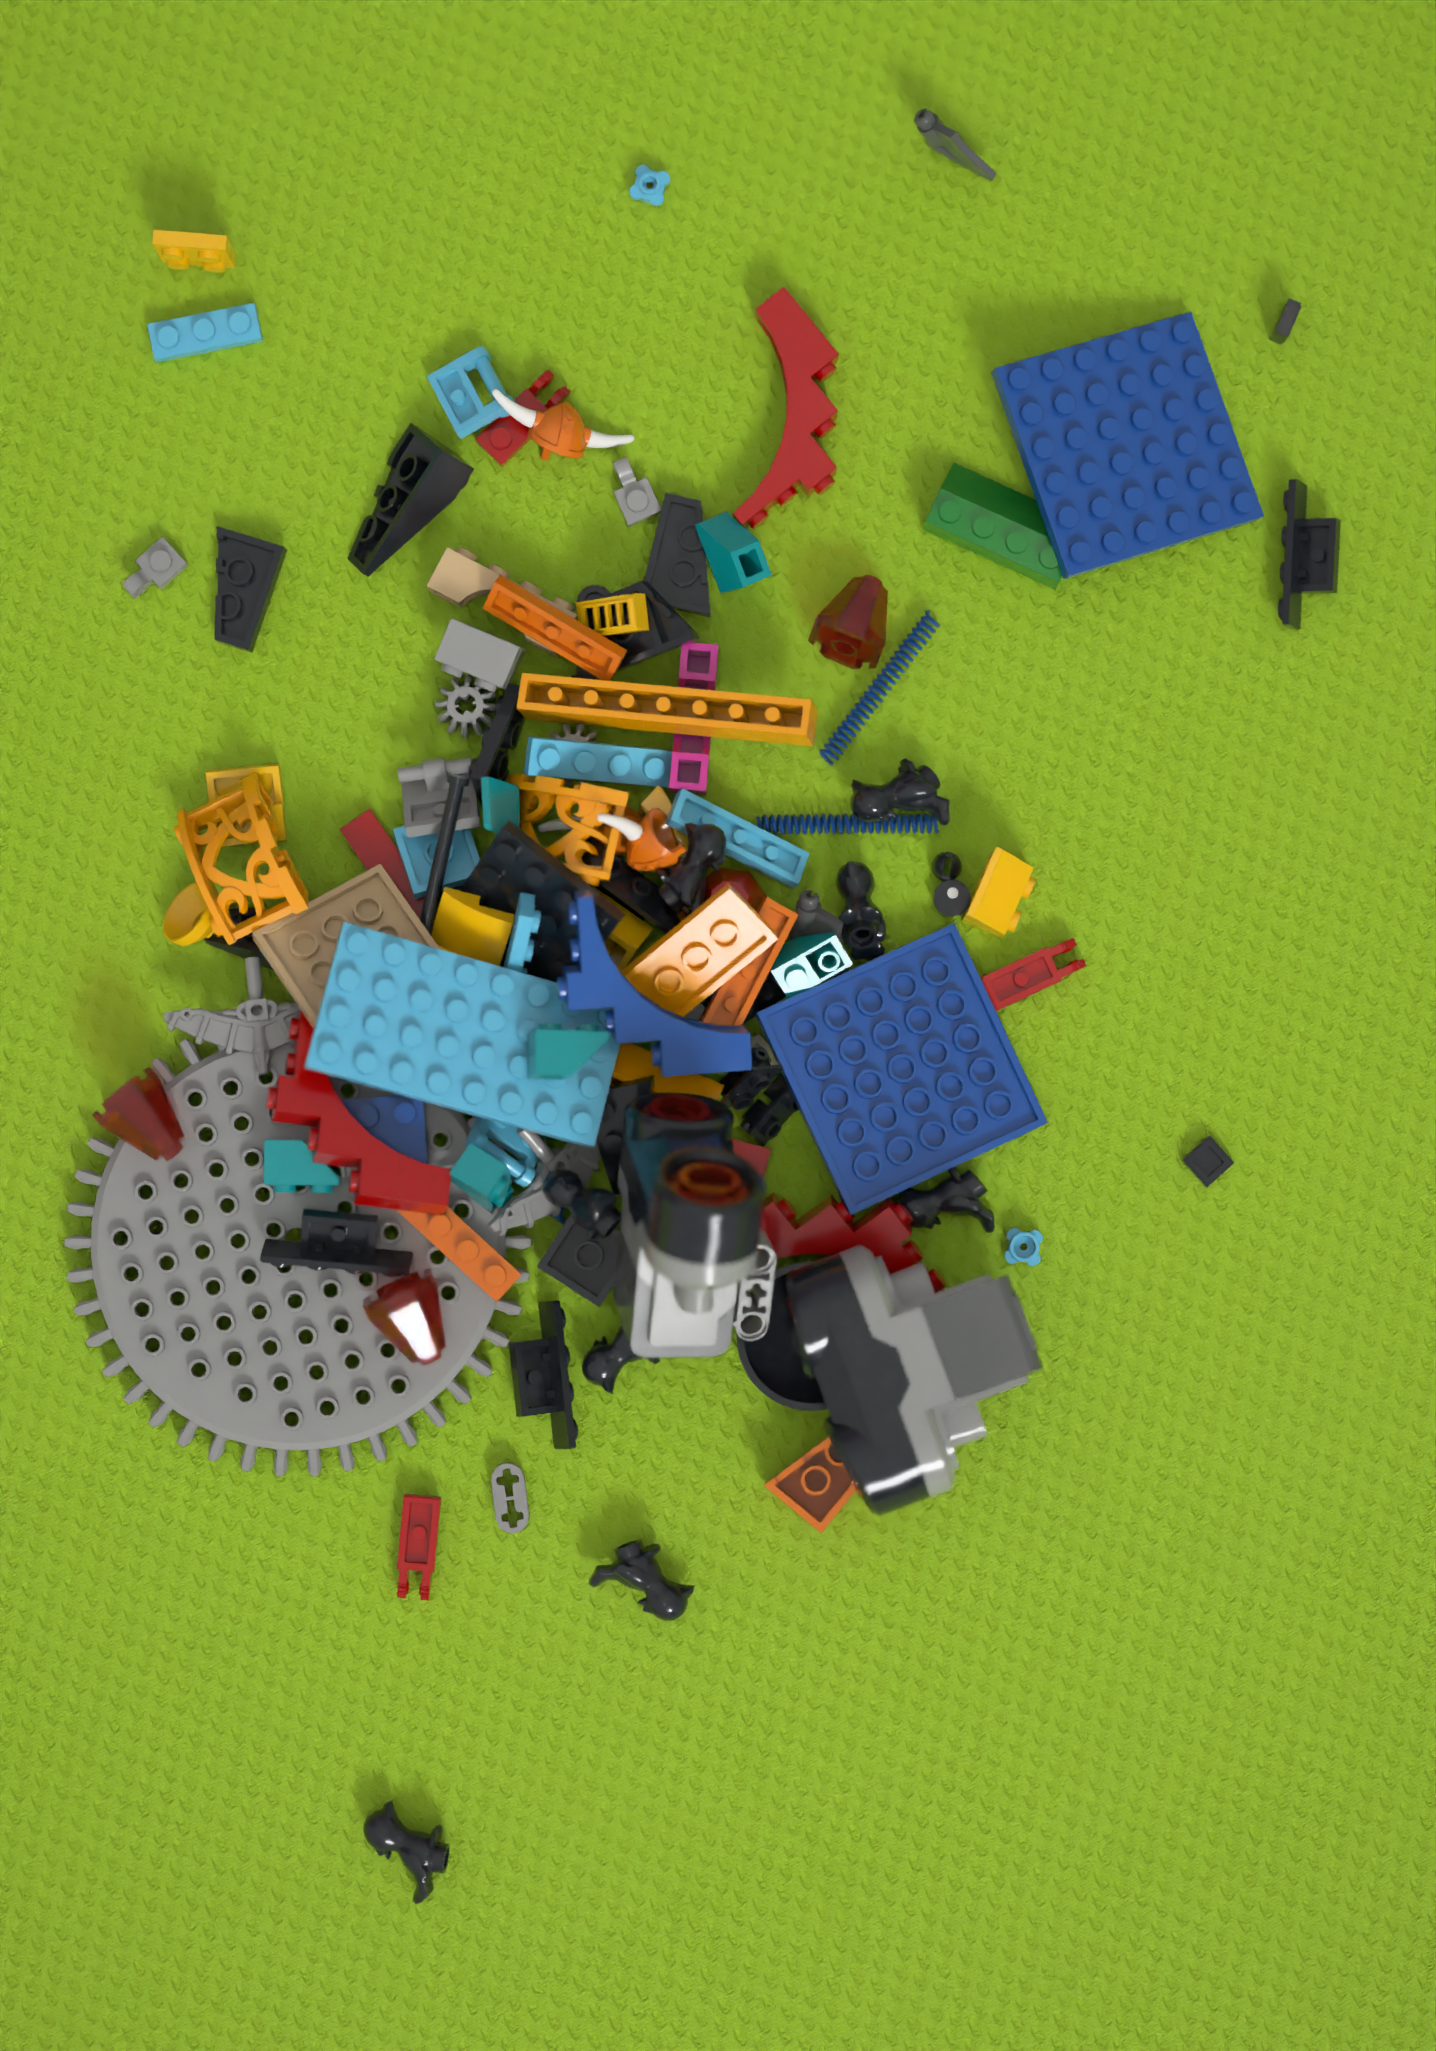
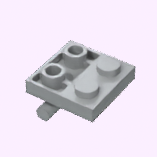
M445 757L424 760L422 765L398 768L399 782H402L404 824L407 838L439 833L450 785L447 782L448 774L469 778L471 757L446 761ZM471 779L469 786L464 787L455 831L480 827L478 797Z

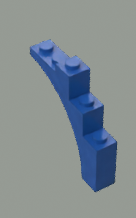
M589 890L574 891V902H568V919L570 925L575 924L576 939H570L571 961H578V965L563 966V977H557L559 1000H565L568 1010L610 1007L609 1011H604L605 1031L612 1033L616 1044L657 1041V1044H651L652 1066H658L663 1077L752 1070L750 1032L745 1025H714L687 1019L660 1007L640 993L617 969L606 951L596 922L593 896Z

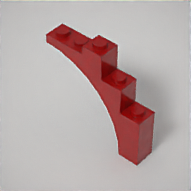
M782 287L755 309V319L770 340L781 366L786 391V422L781 445L770 470L755 492L733 513V518L745 528L750 526L752 529H755L769 517L767 511L777 503L782 507L797 495L798 492L795 488L798 486L807 497L814 492L821 495L835 483L832 477L836 475L837 471L835 464L813 437L817 435L821 439L836 426L834 420L837 419L838 410L814 381L818 379L820 382H823L837 370L835 364L838 363L839 354L785 287Z
M300 1010L297 1018L291 1017L288 1039L294 1040L293 1053H287L285 1075L290 1076L279 1075L275 1087L269 1086L266 1109H272L271 1121L316 1127L310 1128L307 1142V1150L313 1151L312 1163L357 1168V1170L351 1169L348 1191L354 1192L353 1204L442 1215L449 1203L451 1180L449 1173L451 1169L421 1163L394 1151L373 1137L348 1112L333 1090L327 1074L304 1068L314 1029Z
M773 1192L764 1199L761 1229L767 1234L775 1251L776 1258L799 1254L834 1255L862 1245L871 1250L874 1258L881 1256L889 1273L921 1263V1260L924 1258L923 1253L912 1240L905 1241L912 1236V1225L909 1224L913 1221L911 1214L902 1203L895 1205L890 1197L855 1223L852 1221L855 1219V1215L849 1213L843 1201L838 1203L832 1195L798 1220L795 1219L797 1213L794 1207L786 1198L780 1200ZM925 1266L935 1294L944 1291L947 1285L936 1269L933 1268L929 1271Z

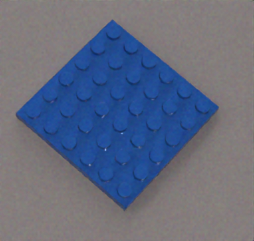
M1192 312L1000 366L991 372L1064 579L1254 522L1264 517Z
M955 923L755 1014L778 1065L783 1067L781 1072L839 1197L851 1215L1048 1123Z

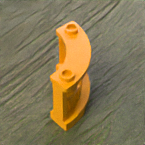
M256 773L243 778L242 787L189 813L185 809L177 812L178 825L174 826L175 834L184 847L196 883L212 915L209 917L210 925L218 937L223 935L228 945L293 912L296 915L309 908L308 891L296 871L288 851H279L276 834L280 833L274 814L273 801ZM222 820V823L218 827L215 823ZM252 822L250 830L245 833L239 832L236 828L237 824L244 828L246 823ZM208 827L206 833L200 835L199 831ZM229 833L244 843H260L261 847L255 850L248 860L246 866L247 881L231 877L215 868L219 851ZM267 863L269 865V872L266 875H261L258 872L259 879L262 882L258 883L257 869L259 865ZM214 883L218 884L224 889L220 893H218ZM246 896L252 897L256 915L236 925L230 916L229 906L231 903L237 902L239 912L244 915L248 910V899ZM263 899H287L265 910Z
M524 774L508 775L506 782L519 786V828L541 845L534 833L532 823L546 816L556 798V810L559 818L573 829L560 840L544 849L555 858L564 855L567 863L563 864L590 886L599 887L600 881H609L620 831L610 826L608 835L598 831L597 829L603 822L598 821L597 816L599 814H609L611 809L614 808L613 815L623 817L629 793L581 783V785L574 784L572 789L563 787L565 780L544 776L532 778ZM539 799V804H538V807L536 808V803H537V800ZM577 803L579 810L573 814L582 818L580 822L571 815V808ZM590 836L606 843L602 866H589L582 861V855L586 851L598 855L597 849L585 841Z

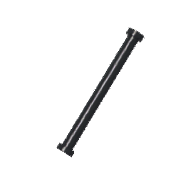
M448 774L447 782L450 785L420 921L431 936L464 787L469 786L470 778L456 774Z

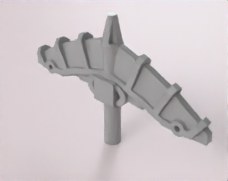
M259 957L245 958L249 1000H245L244 1003L238 1005L237 1009H223V1011L184 1008L180 1011L164 1012V1021L168 1023V1030L173 1031L177 1028L195 1037V1043L199 1045L203 1041H207L227 1048L226 1053L232 1054L234 1049L253 1053L259 1073L264 1075L268 1073L270 1051L288 1043L291 1048L294 1047V1040L288 1039L291 1017L297 1018L300 1008L296 1003L276 1004L272 1000L263 998Z
M517 1128L516 1132L540 1159L536 1164L538 1166L535 1173L536 1178L523 1193L510 1198L502 1208L499 1207L498 1213L487 1226L492 1231H496L499 1236L506 1234L509 1228L521 1225L531 1228L537 1219L550 1214L555 1217L560 1215L561 1207L552 1205L543 1193V1183L546 1176L556 1169L572 1170L579 1176L583 1188L586 1189L593 1172H599L600 1166L597 1163L601 1154L597 1142L593 1148L568 1142L564 1148L557 1147L552 1150L537 1133Z

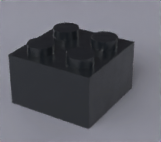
M570 1214L537 1267L600 1307L615 1283L620 1231L615 1228L606 1238L598 1234L594 1239H588L587 1233L589 1230L577 1225L572 1214Z

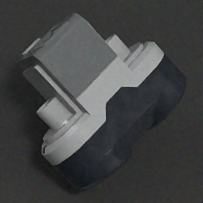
M677 1092L652 1093L635 1098L625 1107L617 1183L623 1203L613 1296L628 1344L639 1357L719 1356L730 1346L733 1326L738 1336L748 1341L761 1338L767 1332L769 1326L776 1254L767 1234L761 1229L765 1184L760 1173L748 1161L736 1155L733 1151L734 1144L731 1140L733 1112L722 1102L706 1096ZM748 1315H753L748 1319H744Z
M858 1245L790 1270L785 1278L788 1292L786 1302L795 1327L804 1375L810 1379L816 1378L830 1416L825 1419L824 1429L849 1473L858 1497L863 1498L872 1514L882 1516L951 1490L955 1482L953 1471L959 1469L953 1448L987 1436L976 1402L1028 1383V1375L1043 1368L1035 1341L1009 1275L992 1280L990 1274L935 1294L923 1262L888 1274L881 1256L874 1258L870 1249Z

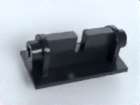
M751 1048L752 1070L728 1072L719 1081L720 1084L724 1085L720 1094L723 1098L720 1102L728 1108L733 1107L734 1110L748 1107L753 1103V1098L772 1083V1078L783 1068L782 1065H770L767 1058L768 1053L764 1048Z
M781 1073L764 1092L772 1100L771 1103L767 1106L758 1098L741 1117L743 1121L739 1125L763 1147L770 1139L779 1134L782 1125L794 1112L799 1110Z

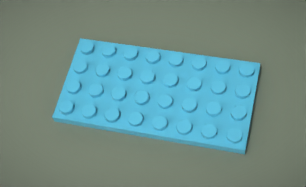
M343 922L304 1068L593 1148L595 1147L620 1043L616 1044L612 1033H609V1040L572 1076L565 1080L528 1079V1034L535 1029H539V1024H561V1030H576V1025L591 1024L598 1025V1031H605L604 1011H609L610 1007L568 1010L565 1000H559L557 983Z

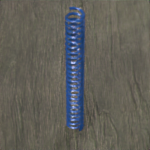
M930 610L925 611L926 616H921L922 622L916 623L917 628H912L913 634H907L908 639L903 640L904 645H899L900 651L894 652L895 657H890L891 662L885 663L886 668L881 669L882 674H877L878 680H872L874 686H868L869 691L863 692L864 697H859L860 703H855L856 709H850L852 715H846L847 720H842V726H837L838 732H833L834 738H828L830 744H824L825 750H819L820 755L830 765H833V762L825 754L835 760H839V757L829 748L841 755L843 754V751L833 742L848 749V746L837 736L849 743H852V740L843 731L853 737H857L847 725L857 731H861V728L851 719L863 726L865 725V722L855 713L870 720V717L859 707L874 714V711L865 702L875 708L879 707L869 696L875 698L880 703L883 702V699L873 690L887 697V693L877 684L892 691V688L881 678L896 685V682L886 672L897 679H901L891 667L897 669L902 674L905 673V670L895 661L909 668V664L899 655L914 662V659L903 649L918 656V653L907 643L919 650H923L912 637L926 645L927 642L917 632L923 634L928 639H931V635L925 632L921 626L927 628L932 633H936V630L925 620L933 623L936 627H940V624L929 615Z
M809 813L806 815V819H804L803 814H800L798 822L795 814L791 816V822L788 814L784 816V820L778 814L776 822L773 814L770 815L769 822L766 814L762 816V820H760L759 816L756 817L759 828L764 830L765 825L766 831L771 833V828L773 827L775 835L778 834L779 824L782 835L786 832V824L789 835L793 833L794 826L795 833L799 835L801 824L804 835L807 834L808 824L812 835L815 833V826H817V832L820 835L823 823L826 835L829 834L830 823L834 835L837 832V825L839 826L840 834L844 833L845 823L847 834H850L852 822L854 833L858 834L860 824L861 832L864 835L868 823L858 818L856 820L853 813L849 819L845 813L842 821L838 813L835 816V820L831 813L828 815V819H826V815L823 813L820 821L817 814L813 816L812 821ZM896 813V818L889 817V821L875 822L877 834L881 832L882 824L883 832L886 835L889 822L891 833L894 834L896 821L899 834L903 831V823L905 825V832L909 834L911 822L913 833L916 834L918 820L921 834L925 831V822L929 834L932 832L933 822L935 833H939L937 819L931 814L929 820L927 813L923 815V818L920 813H917L915 818L910 813L908 820L905 813L901 815V818ZM874 822L868 823L870 834L873 833Z

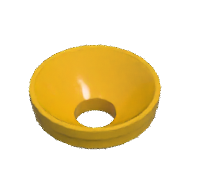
M196 882L179 892L171 902L163 920L162 927L165 938L179 946L192 945L204 938L211 937L214 933L209 922V917L212 915Z

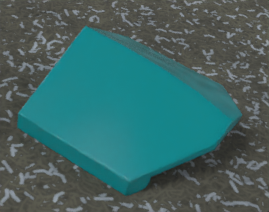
M481 777L483 824L485 829L488 831L493 830L497 835L509 820L519 828V786L491 777Z

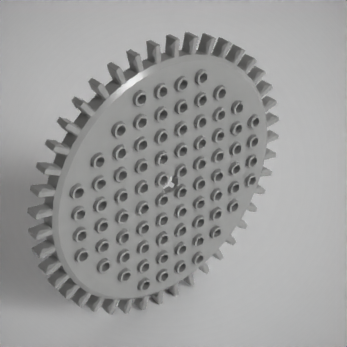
M188 1039L181 1041V1051L188 1059L190 1067L176 1076L168 1063L159 1058L153 1060L151 1063L155 1073L165 1083L153 1096L146 1091L143 1085L130 1081L126 1088L132 1097L142 1103L143 1107L132 1120L122 1111L108 1108L105 1116L111 1123L120 1126L124 1130L122 1136L115 1146L99 1138H90L87 1143L94 1152L109 1157L103 1175L97 1174L90 1169L77 1170L75 1178L82 1183L96 1185L99 1189L95 1205L83 1202L68 1204V1212L76 1216L92 1217L91 1236L74 1235L65 1238V1246L75 1250L90 1248L92 1267L87 1269L76 1268L66 1274L67 1281L81 1283L90 1279L94 1280L98 1297L96 1299L82 1301L74 1307L75 1315H90L97 1310H102L108 1325L106 1329L94 1332L85 1340L88 1347L102 1346L108 1340L114 1339L122 1353L119 1358L109 1362L102 1372L106 1377L120 1374L124 1368L131 1365L141 1379L127 1391L123 1399L128 1404L140 1400L149 1389L162 1399V1404L152 1413L148 1422L154 1428L164 1423L173 1409L188 1419L187 1423L179 1432L177 1444L182 1447L188 1445L194 1439L199 1427L215 1433V1438L208 1451V1459L214 1462L223 1455L228 1439L245 1443L244 1452L240 1459L241 1470L250 1471L256 1463L258 1447L275 1449L276 1456L273 1464L275 1476H284L289 1467L288 1455L290 1450H306L310 1476H318L323 1465L320 1457V1450L322 1448L337 1446L343 1469L350 1471L355 1468V1456L351 1448V1443L367 1438L371 1445L372 1454L378 1461L388 1458L387 1447L381 1438V1432L393 1426L399 1429L402 1439L410 1447L419 1442L417 1432L409 1423L408 1418L420 1409H423L432 1423L438 1427L443 1426L447 1422L445 1414L436 1406L433 1399L444 1389L449 1390L456 1400L467 1404L472 1399V1396L466 1387L457 1382L455 1377L465 1365L473 1368L479 1375L486 1377L491 1375L493 1372L492 1367L487 1361L478 1358L474 1351L482 1338L489 1340L496 1346L507 1347L510 1339L503 1332L493 1330L488 1325L495 1310L503 1311L508 1315H520L523 1307L517 1302L500 1299L498 1302H495L446 1255H444L445 1259L441 1264H434L431 1260V1254L439 1249L396 1209L353 1204L354 1192L348 1191L351 1169L357 1170V1168L338 1166L341 1169L342 1186H333V1193H310L311 1185H305L303 1190H296V1193L273 1192V1185H264V1140H304L308 1142L309 1130L313 1128L311 1126L272 1122V1109H266L269 1086L275 1087L279 1075L290 1076L285 1075L287 1053H293L294 1047H290L289 1043L270 1051L268 1070L273 1073L274 1078L270 1084L265 1085L261 1082V1074L259 1073L253 1053L234 1049L232 1054L226 1053L227 1048L216 1045L218 1052L202 1059L195 1044ZM327 1075L333 1090L340 1100L399 1095ZM234 1081L238 1085V1091L230 1096L226 1093L225 1086L228 1082ZM346 1084H352L355 1088V1094L351 1098H345L342 1094V1088ZM195 1092H199L203 1098L199 1106H193L190 1103V1096ZM424 1102L429 1165L447 1169L453 1168L467 1148L465 1143L476 1116L466 1120L459 1111ZM240 1117H246L249 1122L248 1128L244 1131H240L236 1127V1120ZM204 1128H210L213 1131V1138L208 1142L203 1141L200 1137V1133ZM438 1133H444L448 1138L447 1144L443 1147H438L434 1143V1137ZM173 1138L177 1141L178 1147L176 1151L169 1153L165 1149V1142ZM494 1141L492 1142L494 1145H496L497 1147H499V1148H500L501 1150H503L504 1152L506 1151L504 1148H502V1147H501L500 1145H498L496 1142H494ZM251 1152H256L259 1155V1163L256 1166H250L246 1161L247 1155ZM215 1163H220L224 1167V1172L220 1177H214L211 1173V1167ZM180 1174H185L188 1177V1184L184 1188H179L175 1182L176 1177ZM510 1174L512 1183L515 1184L516 1182L513 1181V1176ZM450 1183L448 1207L456 1213L455 1210L459 1204H466L469 1207V1214L461 1219L505 1259L507 1248L522 1250L532 1246V1238L524 1235L509 1237L506 1234L499 1236L496 1231H492L487 1225L498 1213L499 1206L491 1214L454 1183ZM144 1185L151 1186L153 1194L149 1199H144L140 1195V1189ZM262 1187L270 1191V1198L265 1202L260 1201L257 1197V1192ZM227 1198L232 1199L235 1204L233 1211L229 1213L222 1209V1202ZM343 1201L350 1202L352 1205L351 1213L378 1215L377 1249L413 1252V1262L409 1275L387 1277L382 1273L369 1272L374 1278L370 1286L361 1284L360 1276L362 1273L352 1274L345 1270L329 1268L317 1271L309 1269L307 1266L292 1265L289 1272L284 1273L280 1271L279 1267L260 1261L261 1251L266 1239L285 1240L284 1237L287 1232L294 1228H301L304 1209L339 1212V1204ZM191 1209L196 1210L199 1214V1219L194 1224L189 1223L186 1219V1214ZM155 1220H159L163 1224V1231L158 1235L151 1231V1224ZM272 1223L279 1224L281 1232L277 1237H271L268 1233V1226ZM390 1225L398 1229V1236L394 1240H390L385 1236V1229ZM120 1231L125 1232L128 1236L127 1243L122 1246L115 1241V1236ZM236 1234H242L245 1238V1244L241 1248H236L232 1243V1239ZM201 1245H206L210 1250V1254L206 1259H201L197 1255V1248ZM165 1256H171L174 1260V1266L170 1270L164 1269L161 1265V1261ZM129 1267H135L138 1270V1278L134 1281H130L126 1277V1270ZM516 1268L522 1274L516 1282L529 1281L530 1273L522 1268ZM248 1269L253 1270L256 1274V1279L251 1284L246 1283L243 1279V1273ZM212 1280H216L220 1284V1291L216 1295L211 1294L207 1288L208 1283ZM329 1283H334L338 1287V1293L334 1297H328L325 1294V1286ZM447 1285L452 1286L456 1292L455 1297L451 1300H447L442 1296V1289ZM176 1291L182 1292L185 1296V1301L180 1306L175 1305L172 1301V1295ZM298 1294L301 1296L302 1305L299 1308H293L289 1304L291 1295ZM411 1296L418 1298L420 1301V1306L416 1311H411L406 1306L407 1299ZM141 1302L149 1306V1313L144 1317L140 1316L136 1310L137 1305ZM257 1305H263L267 1310V1314L263 1319H258L254 1315V1308ZM376 1307L384 1311V1318L380 1322H376L371 1318V1311ZM227 1316L230 1318L231 1326L228 1330H222L219 1327L218 1321L220 1317ZM340 1318L347 1320L349 1328L345 1333L338 1332L335 1328L336 1321ZM186 1327H192L195 1330L196 1335L192 1341H187L183 1337V1330ZM305 1329L310 1330L313 1334V1340L309 1344H305L300 1340V1333ZM426 1332L430 1335L431 1341L428 1346L418 1344L417 1336L419 1333ZM151 1338H156L160 1343V1348L156 1352H151L147 1347V1342ZM269 1340L274 1341L278 1347L277 1352L273 1355L266 1353L264 1350L265 1343ZM391 1343L395 1347V1353L392 1357H385L382 1354L381 1349L384 1344ZM233 1351L239 1352L242 1356V1361L238 1366L232 1365L229 1361V1355ZM355 1354L358 1356L360 1361L358 1367L350 1368L347 1366L346 1358L348 1355ZM198 1362L206 1366V1373L202 1377L195 1375L193 1372L194 1365ZM314 1365H319L323 1368L324 1375L321 1379H314L311 1376L310 1371ZM284 1376L288 1380V1387L285 1390L276 1388L275 1380L277 1377ZM395 1379H402L406 1383L404 1392L397 1393L393 1390L392 1384ZM243 1387H248L252 1390L253 1396L250 1401H243L240 1398L239 1393ZM360 1390L369 1392L370 1401L368 1403L362 1404L357 1400V1393ZM324 1401H331L334 1404L335 1410L331 1415H326L322 1412L321 1406ZM289 1412H295L299 1416L297 1425L291 1426L286 1422V1415Z

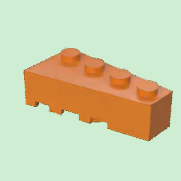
M829 1436L763 1485L820 1533L824 1531L857 1490Z

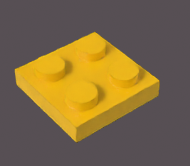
M153 230L152 245L162 263H167L166 266L169 268L185 270L189 268V265L203 266V269L206 271L218 273L224 272L225 268H235L236 253L227 235Z

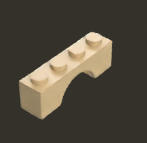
M447 547L427 584V588L430 593L462 609L472 600L488 596L496 579L500 575L508 579L510 573L494 564H490L489 568L475 562L478 557L466 549L458 547L454 551ZM523 580L521 585H519L577 620V614L573 612L575 607L570 603L555 597L553 602L540 595L542 593L540 588ZM524 634L527 643L559 658V654Z

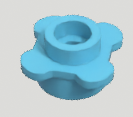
M647 165L637 167L635 171L637 176L635 184L629 189L630 196L634 200L640 199L645 203H651L653 206L661 205L664 202V188L670 183L669 174L666 171H652ZM649 182L653 184V187L650 189L646 187V184Z
M1011 1228L1006 1234L1009 1245L1008 1250L1004 1254L1005 1260L1010 1264H1015L1018 1261L1026 1262L1029 1266H1036L1041 1260L1038 1252L1039 1244L1043 1240L1042 1234L1038 1230L1021 1232L1018 1228ZM1022 1243L1027 1245V1249L1024 1251L1020 1249Z

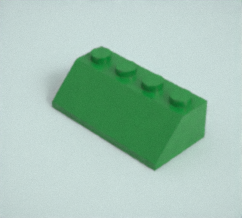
M953 462L925 521L923 530L1056 589L1063 575L1036 500Z

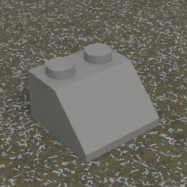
M451 618L434 659L443 663L440 670L461 678L463 672L477 677L475 685L495 693L497 686L504 689L508 687L525 655L526 649Z

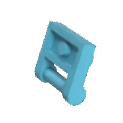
M477 347L427 376L460 439L499 417L503 418L510 415L492 395L494 389H498L507 398L515 402L511 395L506 394L490 364L491 356L485 347ZM472 369L478 370L494 400L486 406L481 401L467 374Z
M476 1116L465 1146L467 1147L469 1143H472L507 1165L510 1174L513 1176V1181L522 1188L526 1187L535 1176L536 1170L534 1168L538 1160L537 1155L516 1132L517 1127ZM538 1134L545 1142L547 1136ZM488 1137L492 1139L494 1142H496L498 1145H500L502 1148L507 1150L509 1153H511L513 1156L518 1158L520 1161H516L510 1155H508L499 1147L494 1145L492 1142L488 1140Z

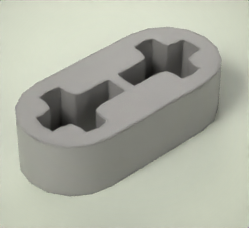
M505 1462L495 1468L491 1476L495 1517L498 1526L503 1531L517 1533L526 1527L530 1516L524 1472L519 1465L513 1462ZM504 1469H510L512 1475H518L519 1480L512 1485L513 1495L507 1496L505 1484L498 1483V1477L503 1476ZM508 1500H514L516 1512L523 1513V1518L518 1519L517 1526H511L509 1520H503L502 1514H506L509 1509Z

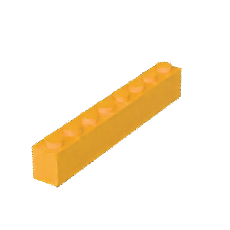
M522 673L517 710L527 720L813 746L818 714L812 699Z

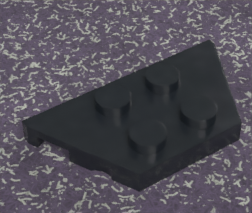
M647 581L637 582L601 597L607 598L633 593H645L648 631L604 636L627 650L617 672L699 639L698 633ZM623 604L626 625L629 624L627 604ZM615 605L611 606L613 626H617ZM599 607L601 626L606 628L604 607ZM591 608L587 609L589 628L594 630L593 612ZM578 665L576 675L572 676L574 678L599 680L598 677Z

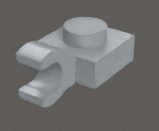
M627 457L614 462V470L623 488L614 491L613 494L628 527L661 513V508L647 477L636 481Z
M161 537L135 560L141 570L131 575L123 583V586L136 599L152 583H155L162 590L184 571L188 565L172 546Z

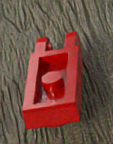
M547 370L531 385L529 390L526 388L514 401L525 408L544 412L546 409L564 402L571 391L564 385L543 405L536 397L552 383L555 376ZM511 415L503 418L499 417L475 440L479 446L503 467L530 440L527 436L529 427L523 425Z
M1074 938L1050 949L1045 947L981 977V981L995 1011L1062 981L1063 977L1086 967L1084 959H1077L1058 970L1052 957L1060 953L1064 954L1077 946Z
M404 1494L397 1569H399L398 1598L406 1599L409 1592V1570L423 1571L419 1589L421 1600L429 1601L432 1572L435 1571L442 1497Z

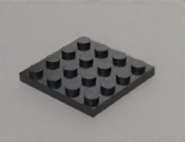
M510 820L501 828L459 890L480 896V906L514 915L516 914L520 892L535 895L534 910L541 911L538 932L530 933L529 939L534 940L533 953L530 962L524 961L523 968H527L528 975L557 983V977H563V966L578 965V961H571L570 939H576L575 924L570 925L568 919V902H574V891L589 890L593 896L596 922L604 944L625 916L621 910ZM510 935L505 947L500 967L504 966Z

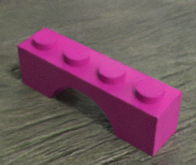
M691 642L681 646L678 687L715 690L719 645ZM674 733L669 793L676 794L683 788L697 796H706L711 737Z

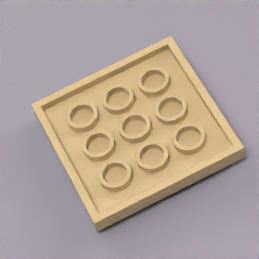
M381 864L310 901L308 909L296 915L293 912L252 932L254 942L313 1029L343 922L440 949Z

